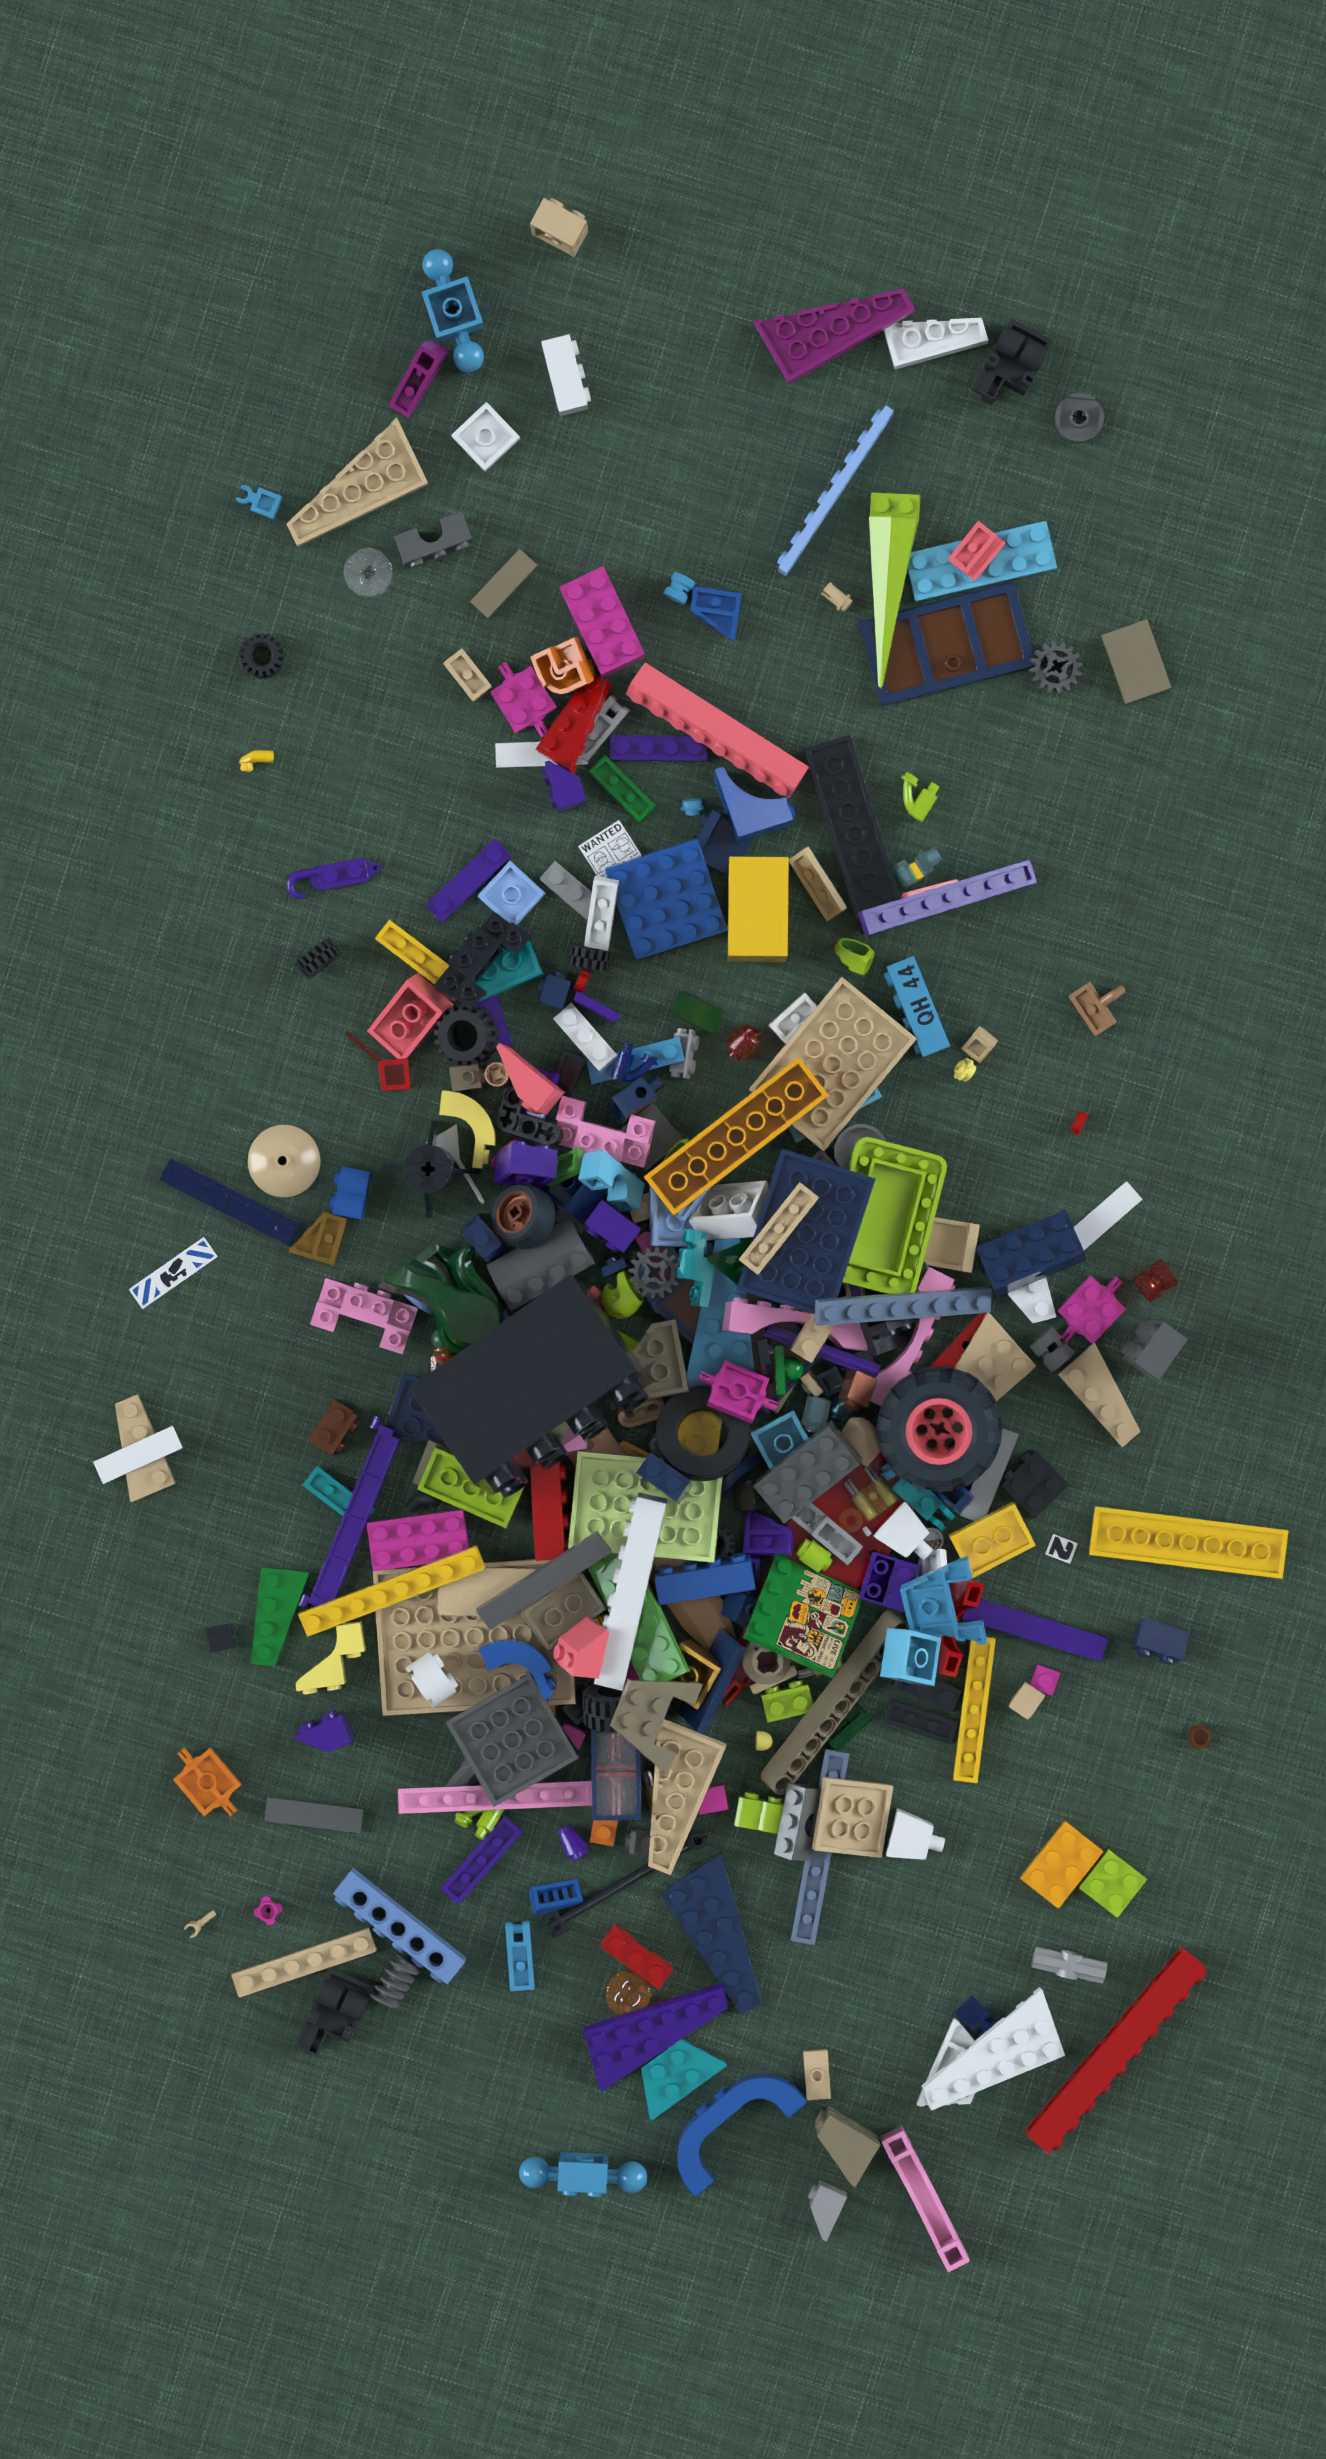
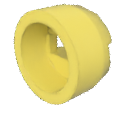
M756 1731L755 1750L765 1751L769 1749L773 1743L771 1735L764 1731Z

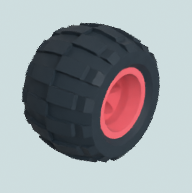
M947 1366L925 1367L913 1371L891 1388L884 1399L877 1423L878 1444L890 1468L900 1478L906 1480L914 1487L939 1492L953 1491L954 1489L968 1486L979 1479L996 1458L1001 1444L1003 1429L1001 1414L990 1390L970 1373ZM945 1407L952 1409V1416H944L943 1409ZM926 1409H933L935 1416L927 1418L925 1416ZM944 1422V1428L947 1431H941L938 1434L936 1433V1428L930 1423L939 1424ZM955 1422H960L963 1425V1429L956 1432L953 1430L952 1425ZM920 1424L926 1425L928 1430L925 1434L918 1433L917 1427ZM947 1438L955 1440L953 1447L949 1448L945 1445ZM930 1439L936 1440L937 1447L930 1449L927 1446V1441Z

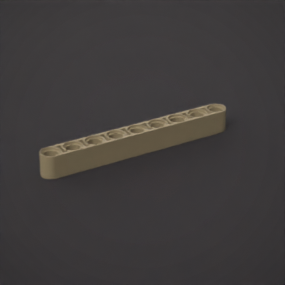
M888 1610L881 1615L763 1769L761 1780L776 1794H785L788 1783H795L881 1671L887 1628L909 1630L908 1622L894 1610Z

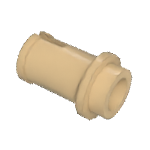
M831 582L821 593L822 596L837 606L838 611L842 610L845 612L853 602L849 594L846 596Z

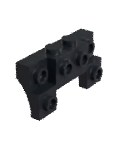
M493 912L481 928L477 927L474 932L470 931L463 941L464 944L459 950L456 949L452 952L448 959L449 967L434 984L435 990L472 1013L475 1005L487 994L484 989L477 985V982L503 952L502 948L517 957L527 941L532 939L531 935L513 922L509 923Z

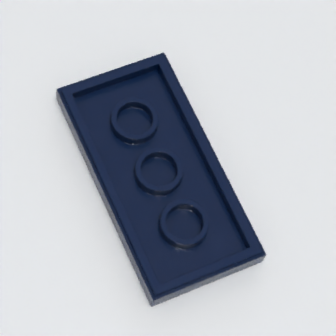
M721 1627L708 1650L722 1667L721 1672L699 1710L683 1701L677 1712L696 1732L702 1734L705 1733L747 1650L727 1629Z

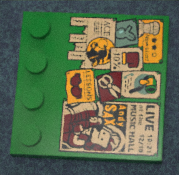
M774 1556L743 1638L833 1678L862 1599L858 1598L860 1591L819 1572L817 1573L815 1570L784 1556Z

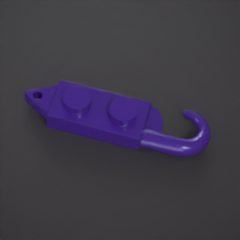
M363 857L298 870L289 876L287 890L294 898L305 899V894H299L294 889V884L298 880L310 878L314 888L324 891L370 882L369 879L382 869V866L367 861Z

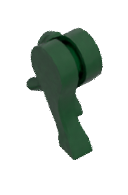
M433 1242L410 1261V1265L434 1274L437 1279L415 1273L402 1265L386 1277L378 1286L392 1293L404 1294L424 1302L436 1315L437 1333L442 1345L451 1353L458 1354L499 1325L503 1320V1310L494 1292L479 1278L474 1270L472 1259L475 1249L472 1246L462 1248L452 1256H448Z

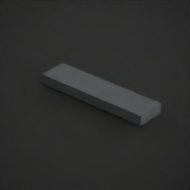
M268 1796L264 1821L361 1833L364 1808Z

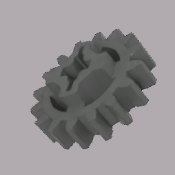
M1052 641L1050 648L1048 645L1043 644L1041 646L1043 652L1040 650L1034 652L1037 659H1030V663L1034 664L1035 667L1029 669V672L1036 675L1032 681L1040 682L1038 689L1044 686L1047 687L1046 692L1048 694L1053 689H1055L1056 694L1061 693V688L1066 692L1069 691V683L1075 686L1078 682L1074 677L1082 675L1080 671H1077V668L1083 666V663L1076 662L1080 654L1073 655L1071 652L1074 647L1071 646L1066 649L1065 642H1061L1057 646L1056 642ZM1055 652H1060L1064 654L1066 657H1059L1056 655ZM1044 657L1046 663L1044 669L1041 671L1040 664ZM1065 663L1058 671L1047 673L1054 664ZM1071 665V673L1069 678H1067V667ZM1049 677L1055 679V681L1058 684L1051 683L1047 681L1045 678Z
M658 1246L655 1247L654 1252H651L647 1247L645 1255L640 1252L637 1253L640 1258L638 1261L631 1260L635 1268L628 1270V1272L634 1273V1277L629 1280L630 1282L637 1283L634 1287L635 1291L640 1288L643 1289L641 1296L644 1297L647 1293H650L651 1299H654L655 1295L659 1293L660 1297L664 1298V1291L667 1290V1292L672 1294L673 1291L670 1287L672 1285H679L675 1281L678 1264L673 1263L676 1256L668 1257L667 1249L660 1253ZM657 1256L664 1260L660 1263H653L649 1260V1257ZM642 1264L645 1267V1275L640 1279L639 1268ZM647 1264L655 1269L661 1268L659 1275L663 1282L655 1277H649L651 1271ZM671 1267V1278L668 1282L665 1279V1270ZM650 1283H658L662 1288L650 1289L646 1286Z

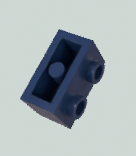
M1143 1618L1138 1621L1131 1649L1137 1650V1654L1140 1656L1151 1658L1152 1655L1160 1658V1662L1164 1664L1174 1665V1663L1177 1664L1183 1660L1190 1632Z

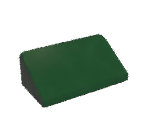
M681 991L670 1011L671 1014L714 1034L724 1014L723 1011Z
M856 1702L828 1738L827 1742L838 1751L872 1721L871 1716Z

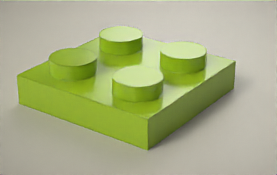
M1107 1849L1078 1887L1118 1918L1146 1882L1147 1878L1111 1850Z

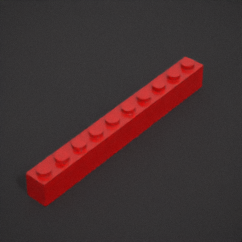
M1181 1946L1025 2129L1026 2135L1048 2154L1052 2149L1056 2151L1064 2142L1063 2136L1068 2131L1070 2133L1073 2132L1080 2123L1078 2119L1083 2113L1088 2114L1095 2106L1094 2100L1098 2095L1101 2094L1103 2096L1111 2087L1110 2081L1115 2075L1119 2077L1125 2071L1127 2061L1131 2057L1134 2059L1143 2049L1141 2045L1146 2039L1151 2040L1159 2030L1157 2026L1162 2020L1166 2022L1174 2013L1173 2007L1178 2002L1182 2003L1189 1996L1190 1991L1188 1990L1194 1983L1197 1985L1206 1975L1204 1972L1207 1969L1205 1965Z

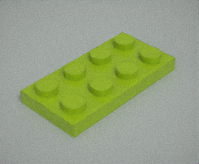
M436 1445L417 1490L504 1528H507L524 1489L523 1487L515 1494L504 1498L500 1492L493 1495L475 1486L451 1450Z

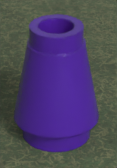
M570 1824L557 1831L560 1835L566 1857L570 1858L572 1862L589 1853L586 1848L588 1845Z

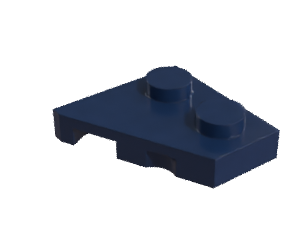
M760 1451L741 1461L729 1475L722 1477L721 1496L725 1495L744 1479L751 1469L764 1461Z

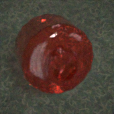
M749 1024L736 1026L726 1040V1045L729 1049L728 1054L737 1061H740V1059H752L762 1045L760 1032Z

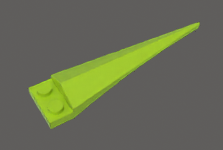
M871 493L869 527L878 686L880 688L883 687L899 605L919 522L920 495Z

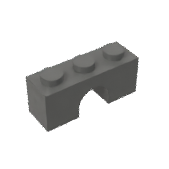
M461 511L439 519L442 526V535L435 542L429 543L422 540L417 528L394 536L405 567L416 568L423 565L426 559L433 557V560H438L447 556L446 552L455 549L456 552L469 548V544L473 543L463 512Z
M788 1783L774 1855L789 1860L811 1861L813 1836L806 1834L805 1823L811 1814L818 1811L821 1788L809 1784Z

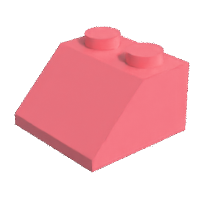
M585 1617L559 1637L558 1644L553 1652L554 1661L572 1676L599 1679L610 1632L591 1617Z

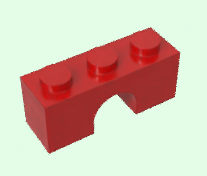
M615 1922L600 1942L602 1949L657 1989H660L673 1971V1965L655 1951L651 1952L634 1939L633 1935Z

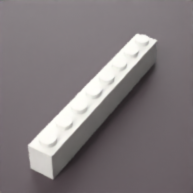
M639 1492L637 1499L632 1498L629 1512L633 1513L631 1522H626L623 1536L628 1537L626 1546L621 1545L618 1559L622 1560L621 1569L616 1568L613 1583H617L616 1591L610 1592L607 1606L612 1608L610 1616L605 1615L603 1627L610 1633L599 1679L595 1678L594 1684L623 1691L667 1504L666 1498Z

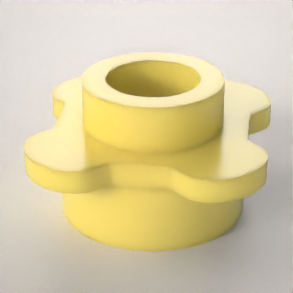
M968 1058L961 1060L954 1069V1078L967 1082L976 1071V1066L973 1064L974 1061Z

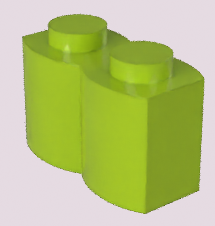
M745 1792V1795H739L734 1826L778 1834L784 1805L783 1798L769 1796L768 1800L759 1798V1794L753 1792Z

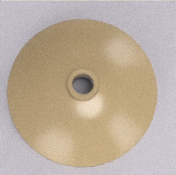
M291 1125L273 1126L260 1133L252 1143L248 1154V1168L253 1181L264 1192L276 1197H292L306 1191L316 1180L321 1165L320 1152L313 1138L304 1130ZM281 1156H285L287 1159V1163L283 1166L278 1162Z

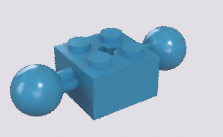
M433 249L424 256L422 267L424 273L430 279L436 281L437 287L422 291V296L438 344L455 338L457 346L453 352L454 364L463 372H474L481 367L484 353L477 343L470 340L469 333L484 329L483 321L468 276L451 282L449 275L453 270L452 257L445 250ZM454 306L455 309L459 310H457L456 314L448 313L450 312L449 307Z
M560 2152L559 2166H548L547 2162L542 2158L530 2157L524 2160L519 2168V2177L525 2186L540 2188L547 2181H558L557 2191H563L562 2194L569 2196L577 2195V2192H587L588 2196L599 2197L602 2193L607 2192V2183L618 2184L627 2193H636L642 2190L647 2182V2172L638 2162L630 2161L622 2164L619 2169H608L609 2154Z

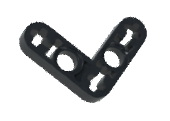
M509 1077L496 1117L498 1128L549 1146L560 1144L564 1134L559 1126L524 1115V1107L521 1105L522 1099L518 1104L513 1105L511 1103L510 1096L516 1091ZM507 1107L517 1109L516 1113L507 1110ZM510 1117L513 1120L512 1124L504 1123L505 1118ZM532 1121L535 1124V1130L532 1134L528 1135L524 1131V1126L527 1122ZM542 1129L549 1132L553 1130L556 1136L555 1138H550L540 1133Z

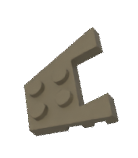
M627 1680L610 1727L638 1749L643 1756L654 1763L659 1770L668 1774L676 1753L655 1745L672 1697L695 1705L703 1684L680 1681Z

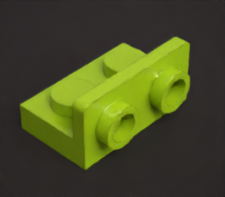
M802 1680L789 1682V1687L779 1689V1685L765 1689V1693H761L767 1723L806 1714L813 1705L808 1682L803 1683Z

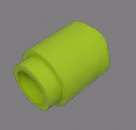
M805 1538L795 1553L799 1556L800 1561L817 1573L821 1569L826 1571L833 1561L830 1558L832 1553L813 1539L810 1541Z

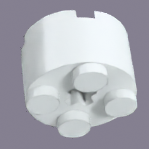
M429 1651L407 1666L406 1670L408 1673L410 1671L414 1672L411 1675L412 1680L426 1701L432 1699L430 1706L434 1708L457 1692L455 1688L458 1687V1683L450 1672L448 1674L444 1673L442 1667L445 1665L437 1652L431 1654Z

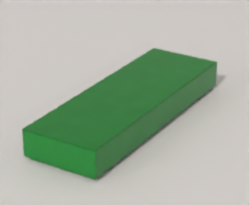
M606 755L588 771L639 824L656 808V805Z

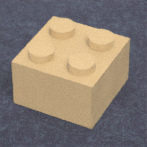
M543 198L530 222L532 235L575 257L588 233L587 221L584 220L585 216L576 210L569 212L563 208L564 205L553 198L550 201Z

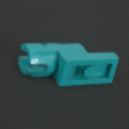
M684 1229L681 1241L685 1242L688 1247L680 1248L677 1278L694 1281V1285L689 1293L691 1306L708 1308L715 1266L707 1260V1257H704V1254H707L708 1233Z

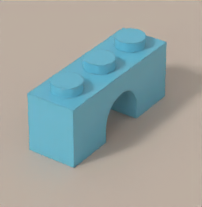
M604 1150L584 1153L578 1180L591 1190L608 1188L607 1202L619 1212L639 1210L645 1183Z

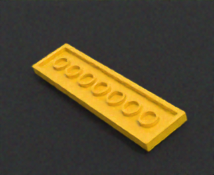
M1094 1506L1089 1555L1283 1579L1288 1530Z

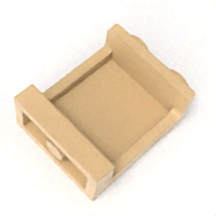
M935 1217L924 1257L926 1265L972 1273L980 1225Z

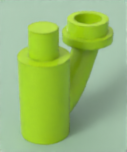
M906 772L905 775L901 776V779L904 781V805L910 816L923 822L938 798L935 794L940 787L931 782L928 789L923 788L914 802L912 786L916 788V783L919 779Z
M505 1809L457 1812L455 1822L467 1828L473 1822L470 1818L483 1812L476 1824L478 1830L475 1833L477 1838L483 1840L487 1833L492 1832Z

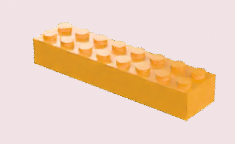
M798 1057L645 1175L644 1178L673 1216H675L829 1095L800 1057Z

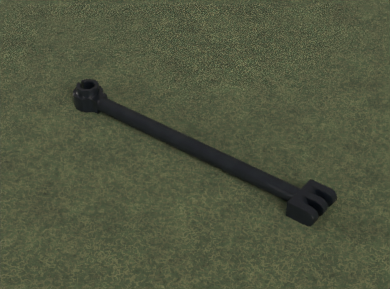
M701 1829L691 1831L680 1855L692 1848L702 1849L705 1847L708 1841L707 1835L703 1837V1841L700 1844H696L693 1841L695 1836L702 1837L705 1831ZM647 1863L587 1898L583 1903L575 1905L562 1914L558 1910L548 1912L542 1916V1919L547 1921L551 1917L554 1918V1921L546 1926L550 1930L558 1925L559 1929L551 1933L553 1938L568 1931L567 1921L656 1869L649 1867Z

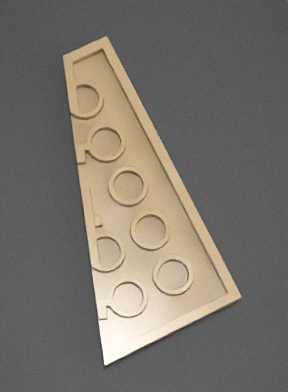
M988 1311L955 1366L956 1369L968 1372L978 1378L990 1390L996 1401L1036 1367ZM945 1407L942 1411L946 1417H950L953 1414V1410ZM933 1409L930 1410L929 1414L927 1415V1418H933L935 1416V1411ZM944 1422L939 1424L930 1423L936 1428V1433L938 1434L941 1431H947L944 1428ZM955 1422L952 1428L954 1431L959 1432L963 1429V1425L960 1422ZM921 1424L918 1433L925 1434L928 1430L926 1425ZM947 1438L945 1445L947 1446L953 1439ZM930 1439L927 1441V1446L930 1449H934L937 1447V1441Z

